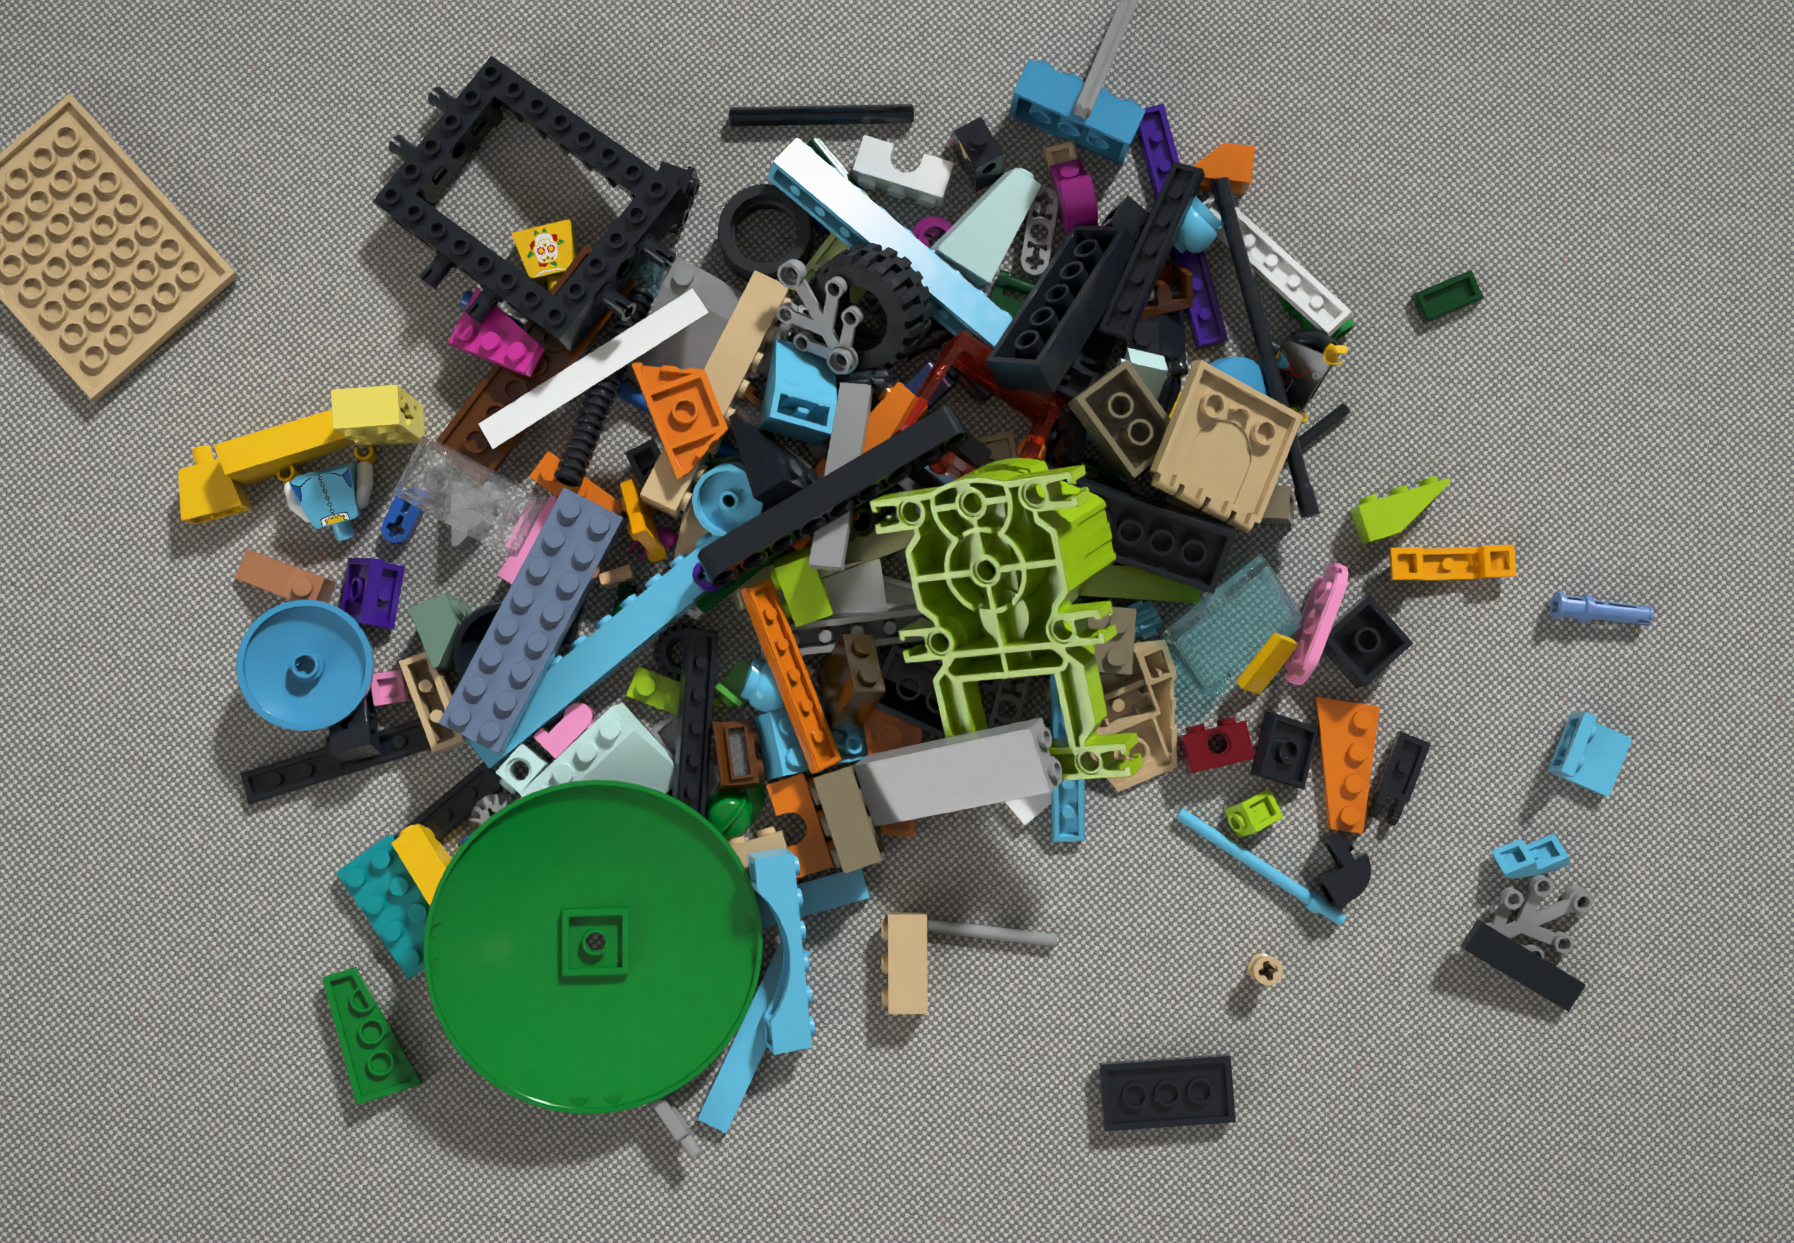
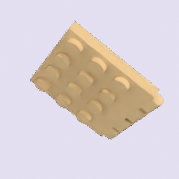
M1194 360L1150 471L1155 473L1152 479V486L1170 495L1175 494L1176 498L1197 509L1201 507L1203 512L1223 522L1227 520V524L1248 533L1253 525L1260 524L1303 415L1203 360Z

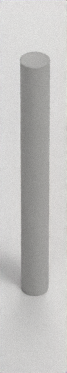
M928 919L927 932L1048 947H1056L1057 934Z

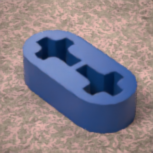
M406 486L398 491L381 527L382 535L386 540L397 545L405 544L411 540L427 508L428 501L424 492L413 486ZM414 493H416L415 499L419 501L418 505H411L405 514L408 508V504L404 502L407 496L413 497ZM404 517L401 523V527L405 529L403 535L397 534L393 538L392 525L398 526Z

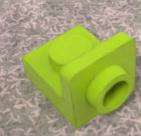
M1269 788L1224 810L1228 817L1229 825L1235 831L1238 838L1256 833L1284 817Z

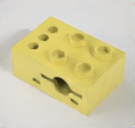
M398 385L331 390L333 429L345 436L346 439L353 441L355 445L361 447H369L371 445L373 447L425 443L423 405Z

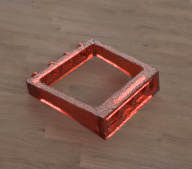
M962 330L945 345L890 437L916 423L951 365L1031 420V430L1018 458L1037 459L1065 401L1054 393L1001 389L985 362L992 349L965 330ZM951 452L928 465L932 472L939 475L946 474L954 480L976 470Z

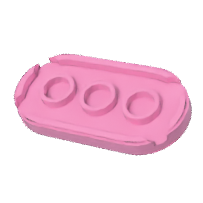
M1337 562L1327 564L1324 567L1328 571L1325 576L1319 575L1314 581L1292 639L1299 646L1284 664V669L1288 671V673L1284 674V678L1292 684L1298 686L1304 684L1314 672L1343 599L1349 573L1346 566Z

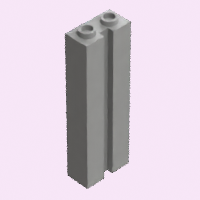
M1042 717L870 754L854 765L874 827L1051 793L1062 782V768L1060 762L1054 756H1050L1048 748L1052 745V737L1049 729L1044 726Z

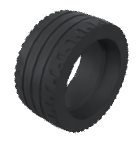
M756 184L737 192L723 208L718 224V241L723 257L732 271L747 282H749L755 270L779 281L777 271L780 265L790 259H796L806 266L812 253L814 234L809 213L773 184ZM774 209L787 214L793 220L797 229V240L794 248L785 257L774 262L758 263L747 259L740 253L736 245L735 232L739 223L747 215L755 211ZM792 268L793 273L797 275L796 271Z

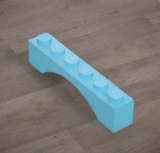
M787 848L747 853L752 888L764 899L772 911L779 928L782 943V967L779 982L771 1002L763 1013L766 1046L774 1055L812 1048L811 1036H815L816 1029L813 1017L809 1016L808 1007L809 1004H812L813 999L810 985H806L805 973L809 972V960L807 953H803L802 940H806V928L803 920H800L799 908L803 907L802 892L800 888H797L796 876L800 875L799 860Z

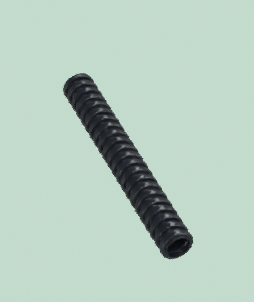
M637 286L632 294L629 295L627 299L636 304L635 312L631 314L626 310L625 313L630 315L627 321H623L617 316L618 321L614 322V329L610 332L611 338L607 342L648 317L647 313L650 312L651 304L654 302V296L648 290ZM627 365L590 387L591 390L587 391V399L583 400V407L579 410L580 416L575 420L577 425L573 426V434L569 435L568 438L570 443L565 445L567 452L562 453L561 459L563 461L558 463L559 470H556L554 473V477L560 483L570 487L582 486L583 480L581 478L586 476L585 469L589 468L590 465L588 460L593 458L592 451H595L597 448L595 442L600 440L599 434L604 430L603 425L607 422L606 416L611 412L609 407H612L614 404L613 399L617 397L616 390L620 389V381L624 379V372L628 368Z

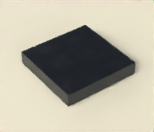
M1265 711L1250 774L1304 790L1319 727Z

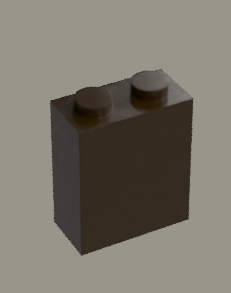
M842 634L817 672L824 713L830 730H859L886 692L873 635Z

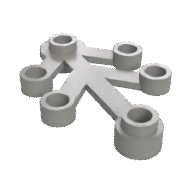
M796 259L786 261L778 268V280L784 287L796 289L811 316L799 312L798 307L793 302H785L777 309L778 319L784 324L792 323L807 329L802 330L793 338L794 347L798 351H808L827 359L828 367L836 374H850L858 366V355L852 345L856 326L864 319L863 311L858 306L852 305L842 312L841 320L844 325L839 339L834 326L840 297L847 292L848 286L846 281L839 276H835L827 281L825 284L826 299L823 310L806 281V266ZM792 268L796 271L797 275L793 273ZM833 283L839 287V292L833 288ZM785 309L789 310L791 317L785 313ZM849 312L855 315L856 321L850 318ZM810 331L822 335L827 345L815 341V337ZM801 337L805 338L807 345L802 342Z
M1541 874L1531 878L1529 882L1530 889L1525 900L1522 893L1515 888L1507 887L1501 892L1500 903L1491 923L1486 924L1509 938L1522 933L1551 945L1553 949L1561 954L1569 953L1573 949V939L1564 932L1555 933L1540 927V925L1572 911L1578 914L1585 913L1593 905L1592 894L1587 889L1579 885H1572L1564 891L1561 901L1536 911L1542 896L1549 895L1553 890L1552 881ZM1541 881H1545L1544 887L1538 890V884ZM1515 893L1514 901L1508 903L1509 896ZM1584 897L1582 903L1577 905L1578 900ZM1522 905L1516 920L1506 924L1511 910L1517 909ZM1565 938V944L1559 947V941ZM1532 944L1524 946L1532 952L1536 951V954L1544 959V952L1537 946Z

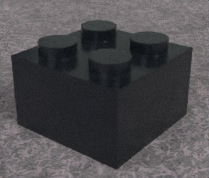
M1367 595L1357 600L1334 621L1323 652L1353 686L1358 688L1369 684L1406 651L1413 642L1371 595Z

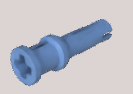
M1556 591L1550 602V616L1554 620H1560L1562 617L1577 619L1581 623H1587L1591 620H1604L1650 626V621H1653L1654 618L1652 606L1599 601L1586 594L1576 597L1567 596L1564 592Z

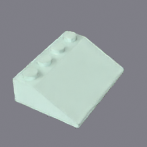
M621 703L609 708L519 794L523 797L552 785L592 779L630 782L667 794L673 789L675 761L631 711Z

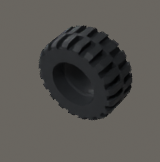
M862 243L854 245L849 249L846 248L823 264L808 283L824 310L826 299L825 284L827 281L835 276L842 277L846 281L848 286L847 292L840 297L834 326L839 339L844 325L841 320V314L851 306V285L867 289L881 302L887 316V331H875L862 322L856 326L852 347L858 355V366L854 371H860L861 369L862 371L890 370L897 366L925 340V334L929 332L931 320L928 318L933 315V305L927 301L931 294L928 286L924 287L921 282L924 277L920 271L915 272L910 266L912 262L906 256L903 258L898 257L897 250L890 247L882 250V245L870 243L867 246ZM833 283V288L839 292V287ZM808 311L804 313L806 315L811 316ZM849 312L850 318L856 321L855 315ZM810 331L818 342L827 345L822 335Z

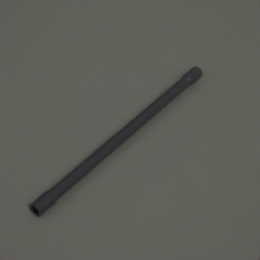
M1228 177L1219 178L1212 181L1210 185L1223 223L1270 398L1290 408L1236 213V203ZM1296 433L1286 459L1294 485V495L1300 517L1305 519L1319 515L1320 511Z

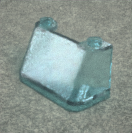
M1260 553L1217 587L1214 594L1210 593L1168 628L1162 630L1154 637V640L1166 641L1173 663L1201 697L1211 694L1214 698L1228 687L1225 681L1250 662L1273 633L1285 634L1287 637L1291 636L1302 627L1299 621L1303 616L1271 565Z

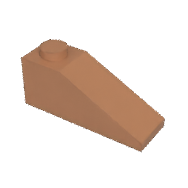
M246 549L235 576L238 580L292 601L316 600L329 603L337 582L249 549Z

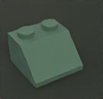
M444 593L412 606L409 610L432 669L449 673L456 668L452 653L456 633L463 620L472 612L466 601L462 602L461 599Z

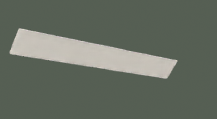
M693 288L480 422L481 430L492 449L496 448L709 312Z

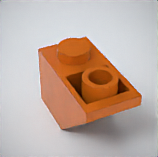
M1224 142L1193 165L1194 167L1202 168L1205 173L1198 191H1208L1211 189L1210 183L1212 181L1228 177L1233 195L1245 193L1252 180L1255 146Z

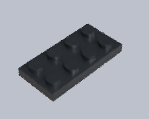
M1229 1054L1099 1063L1103 1128L1105 1131L1236 1122L1231 1056Z

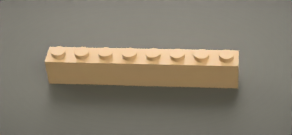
M756 270L750 278L704 368L727 427L731 425L729 416L736 414V410L733 407L737 399L743 400L750 387L751 382L747 381L751 371L757 372L762 364L764 354L761 352L765 344L771 345L777 334L778 327L775 326L778 320L777 309L785 302H792L789 299L790 288L784 287L779 281ZM722 439L680 482H677L663 448L640 493L641 502L677 519L680 511L686 512L693 496L690 492L695 482H698L701 476L707 472L708 466L704 464L709 454H716Z

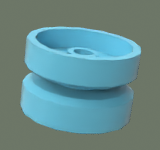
M742 461L725 462L703 474L694 486L692 496L694 515L701 526L713 535L722 537L770 509L769 506L753 498Z

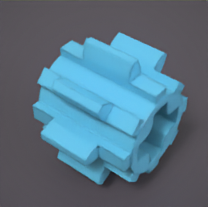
M1139 600L1126 606V608L1136 609L1134 640L1139 637L1141 640H1145L1158 634L1156 629L1162 627L1163 624L1157 609L1150 600L1145 603Z

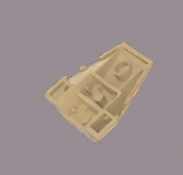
M1165 640L1134 643L1132 675L1128 677L1100 675L1107 716L1097 728V735L1137 732L1139 742L1130 750V754L1123 756L1121 750L1114 751V756L1116 759H1133V754L1140 753L1143 762L1141 768L1131 777L1107 778L1118 792L1177 768V728L1175 727V710L1177 707L1174 692L1176 668ZM1049 685V686H1047L1044 690H1045V693H1046V695H1047L1048 701H1049V703H1050V685ZM1090 752L1091 757L1095 761L1099 762L1098 757L1094 753Z

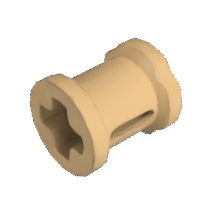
M1265 953L1253 955L1247 965L1250 977L1263 985H1274L1282 978L1283 968L1280 961ZM1263 962L1271 965V968L1267 970V976L1259 973V970L1263 968Z

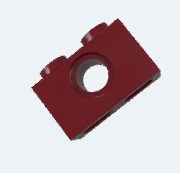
M1234 716L1217 720L1218 727L1206 730L1204 724L1186 727V734L1178 736L1186 772L1195 773L1254 759L1246 721L1236 722ZM1213 735L1220 737L1223 743L1222 749L1218 753L1212 752L1208 747L1209 738Z

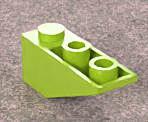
M1437 476L1418 481L1420 487L1408 490L1407 485H1403L1389 490V496L1378 499L1377 494H1373L1359 499V505L1351 509L1350 512L1361 545H1367L1401 533L1451 482L1450 478L1438 481Z

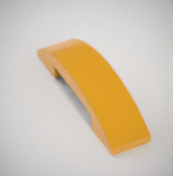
M1514 545L1422 549V547L1389 548L1391 581H1457L1516 577Z

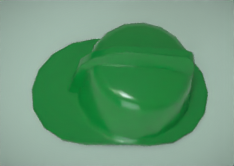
M737 773V774H734V776L747 775V774H746V773ZM759 781L757 788L718 793V788H716L707 799L705 819L714 825L726 840L742 836L758 818L765 806L766 795L763 785Z

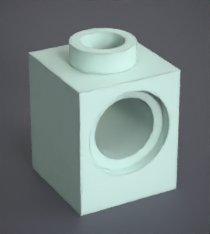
M521 743L496 773L502 778L499 783L512 794H515L516 791L521 793L551 763L531 745ZM523 761L527 764L529 773L525 779L520 780L515 775V767Z

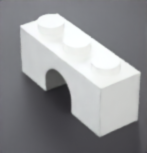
M863 136L852 170L853 179L857 181L859 186L869 190H874L875 187L887 191V194L898 199L912 198L917 200L918 204L927 208H934L935 206L942 208L953 175L954 162L924 153L921 164L916 170L903 173L895 169L891 163L894 156V144L870 136Z

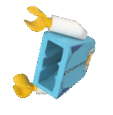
M359 446L354 449V455L360 462L357 465L354 460L303 475L300 470L290 465L291 475L288 478L282 470L277 471V478L285 483L283 488L289 509L305 522L311 523L315 529L331 525L337 541L355 536L350 520L359 517L364 508L368 506L373 488L372 464L377 459V454L373 447L369 446L370 452L366 457H361L362 452Z

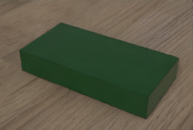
M1472 270L1421 290L1411 296L1423 324H1427L1484 299Z

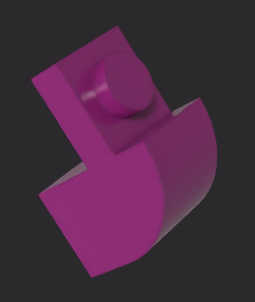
M1078 158L1051 165L1050 175L1059 197V215L1066 235L1068 236L1073 226H1098V209L1090 174H1086L1081 159Z

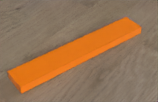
M769 578L741 589L742 598L811 774L818 773L842 761L772 579Z

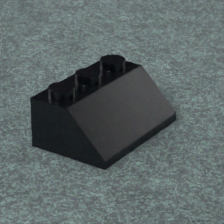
M893 644L881 669L886 692L875 708L942 739L946 738L933 683L934 677L942 666L931 661L905 663L903 655L905 649Z

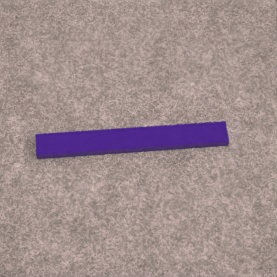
M1164 103L1143 108L1146 111L1137 132L1155 201L1173 162L1180 163ZM1173 246L1170 252L1172 262L1177 261L1193 274V307L1187 308L1185 311L1196 350L1227 343L1228 336L1204 251L1191 253L1186 250L1182 254Z

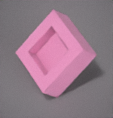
M402 669L373 675L371 689L374 706L379 707L409 702L407 683Z

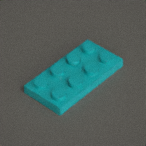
M390 834L342 867L336 874L409 980L424 970V935L430 905L391 844L395 838Z

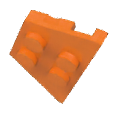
M639 362L632 363V369L677 482H680L728 433L727 424L705 369H679L676 366L668 365L653 367L643 366Z

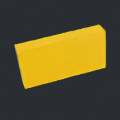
M1276 632L1273 633L1239 676L1236 683L1242 689L1260 695L1299 645L1290 637Z

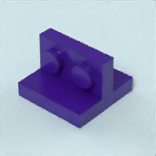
M348 558L339 608L347 612L360 624L394 629L405 566L386 563L385 560L375 558Z

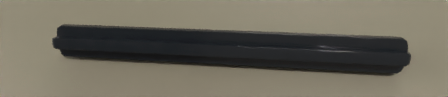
M912 104L732 107L729 110V122L731 126L914 122V106Z

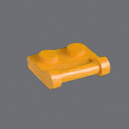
M632 478L620 483L623 497L620 498V503L629 517L630 522L626 526L631 538L634 541L638 540L646 548L649 561L658 562L663 560L667 554L664 544L659 540L653 517L655 514L654 508L641 502L640 493L642 490Z

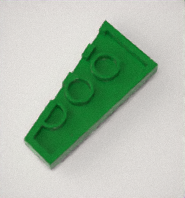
M354 967L322 977L356 1105L423 1084L358 968Z

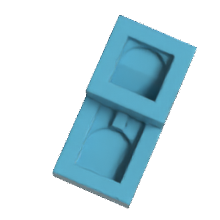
M1555 833L1525 845L1521 838L1491 851L1505 878L1535 876L1571 865L1569 856Z

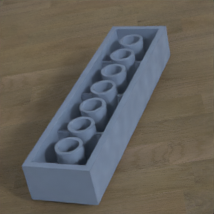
M565 487L562 489L439 720V724L498 754L505 752L626 521L623 517Z

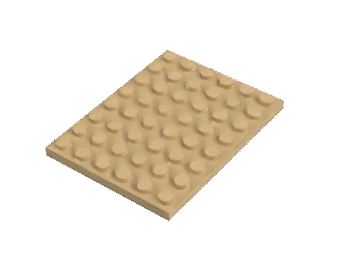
M70 93L0 153V300L91 400L97 402L239 276Z

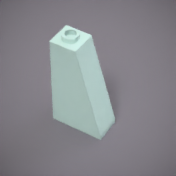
M1014 168L1005 172L930 249L934 250L939 258L951 268L958 270L963 277L977 286L990 284L1042 184L1034 180V175L1023 168Z

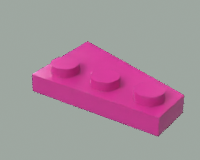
M476 288L466 309L478 297V295L481 292L480 289ZM497 305L482 324L478 323L477 320H474L464 311L448 341L452 347L529 378L545 350Z

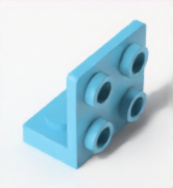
M1586 711L1570 713L1547 772L1602 796H1610L1632 739L1596 723L1597 716Z

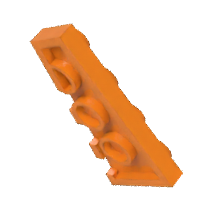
M1313 697L1318 721L1316 725L1319 727L1320 761L1325 783L1323 788L1328 829L1363 834L1380 707Z

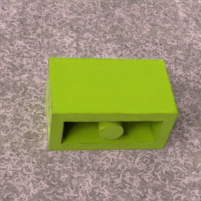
M810 546L775 558L773 560L774 570L770 571L775 589L782 588L785 599L781 600V604L786 618H793L796 627L833 615L832 604L819 569H811L809 566Z

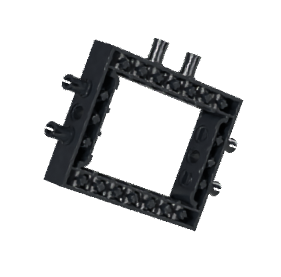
M490 56L457 98L451 96L440 86L433 88L432 90L439 95V98L430 92L428 102L444 114L417 147L402 135L393 137L394 140L400 143L401 147L390 141L389 151L405 162L372 201L389 219L435 252V258L423 273L419 275V278L436 290L450 270L457 268L483 289L473 303L465 310L478 323L482 324L499 302L505 303L571 353L607 308L619 316L621 320L627 321L630 315L625 313L626 310L634 314L636 304L625 298L620 292L645 260L649 258L664 271L671 267L666 263V259L672 264L675 262L676 253L670 251L660 242L691 204L682 188L493 56ZM501 105L509 110L520 123L524 121L529 124L543 139L547 137L556 143L564 154L568 156L570 153L576 157L590 172L594 170L603 176L611 187L615 188L617 186L627 193L632 200L556 296L431 206L442 196L440 194L454 175L458 176L460 174V168L471 154L481 148L479 146L493 127L497 128L503 119L502 110L499 108Z

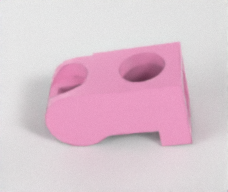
M572 703L566 708L564 718L551 731L548 728L541 727L534 734L533 738L557 759L595 723V711L588 704Z

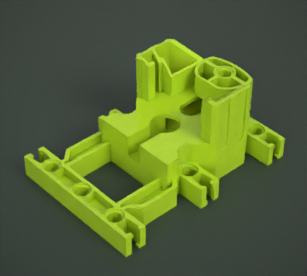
M1031 458L1003 459L982 466L943 486L886 494L870 501L872 513H879L880 508L885 506H895L897 509L899 520H895L894 515H887L886 520L875 525L877 534L914 529L915 535L907 546L905 555L917 609L928 617L930 621L912 622L899 630L898 633L900 640H906L910 636H923L925 638L926 647H923L922 644L903 651L905 663L942 660L943 662L942 667L933 679L945 737L949 738L988 729L978 681L1054 674L1067 737L1052 738V745L1048 750L1050 756H1054L1060 762L1062 781L1133 776L1143 765L1141 754H1133V759H1116L1114 751L1121 750L1123 756L1129 755L1130 750L1139 742L1137 732L1097 735L1096 732L1107 716V710L1096 656L1093 655L1095 653L1094 645L1107 643L1117 635L1116 624L1109 625L1104 629H1091L1088 626V618L1094 617L1095 620H1098L1104 616L1112 615L1111 601L1072 605L1087 583L1112 566L1116 560V554L1113 552L1110 523L1107 521L1105 501L1098 495L1089 492L1088 487L1079 488L1073 485L1077 484V479L1086 475L1084 465L1049 470L1045 461ZM914 503L919 506L921 515L916 512ZM942 634L947 637L949 644L944 641ZM1090 752L1094 753L1098 757L1099 762L1095 761L1091 757Z

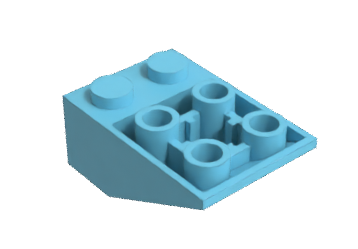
M778 338L775 339L759 420V429L818 446L832 434L837 406L836 373L832 372L828 367L827 359L808 351L800 352L794 347L793 343Z
M820 702V705H821L822 710H823V712H824L823 703ZM786 709L754 717L759 731L760 746L768 780L810 771ZM862 726L859 730H831L842 761L832 766L861 760L868 755Z

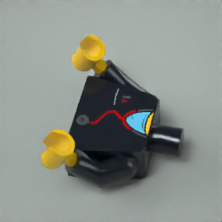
M1322 330L1293 332L1282 344L1271 337L1289 407L1303 415L1301 422L1305 423L1308 420V415L1304 412H1298L1299 407L1303 409L1312 400L1332 366L1343 364L1338 358L1339 355L1348 352L1347 346L1337 345Z

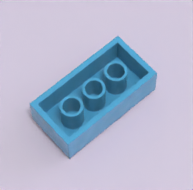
M1029 58L1013 92L1009 116L1067 142L1073 140L1074 145L1122 166L1137 135L1146 110L1142 109L1137 102L1130 99L1122 100L1117 98L1109 90L1102 87L1090 117L1083 119L1081 116H1076L1073 110L1085 84L1082 79L1072 73L1063 74L1054 70L1053 66L1045 61H1034Z

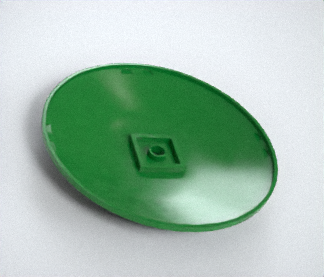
M601 779L571 781L540 789L511 802L489 817L460 846L446 867L436 887L429 908L423 949L425 978L435 1014L446 1036L461 1057L489 1083L512 1097L551 1111L571 1114L619 1112L640 1107L678 1090L705 1070L729 1044L742 1024L757 987L762 961V923L758 901L752 888L751 880L740 858L715 826L696 810L666 793L640 784ZM595 932L602 934L605 938L604 946L597 950L590 949L586 944V938Z

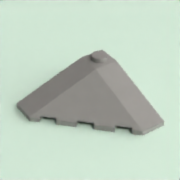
M677 257L661 286L649 315L692 288L709 313L628 363L627 371L624 372V378L638 384L632 369V363L635 362L642 363L643 366L662 367L663 365L676 366L679 369H704L743 293L710 273ZM768 343L765 344L763 350H766L769 345Z

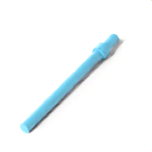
M1181 808L1175 819L1305 903L1304 907L1314 914L1319 912L1339 926L1345 921L1346 915L1327 903L1326 898L1318 892H1310L1187 810Z

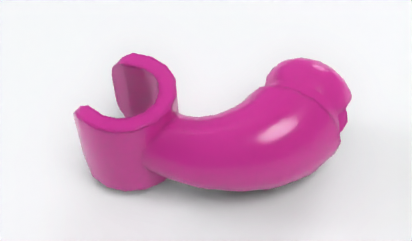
M656 527L659 540L667 548H673L678 541V535L671 531L672 529ZM639 541L633 542L629 547V553H634L638 546L643 545ZM645 547L644 554L640 557V561H644L647 559Z

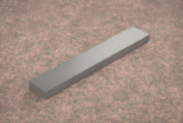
M840 382L824 476L863 454L874 391L872 385ZM853 510L814 532L809 559L811 569L843 572Z

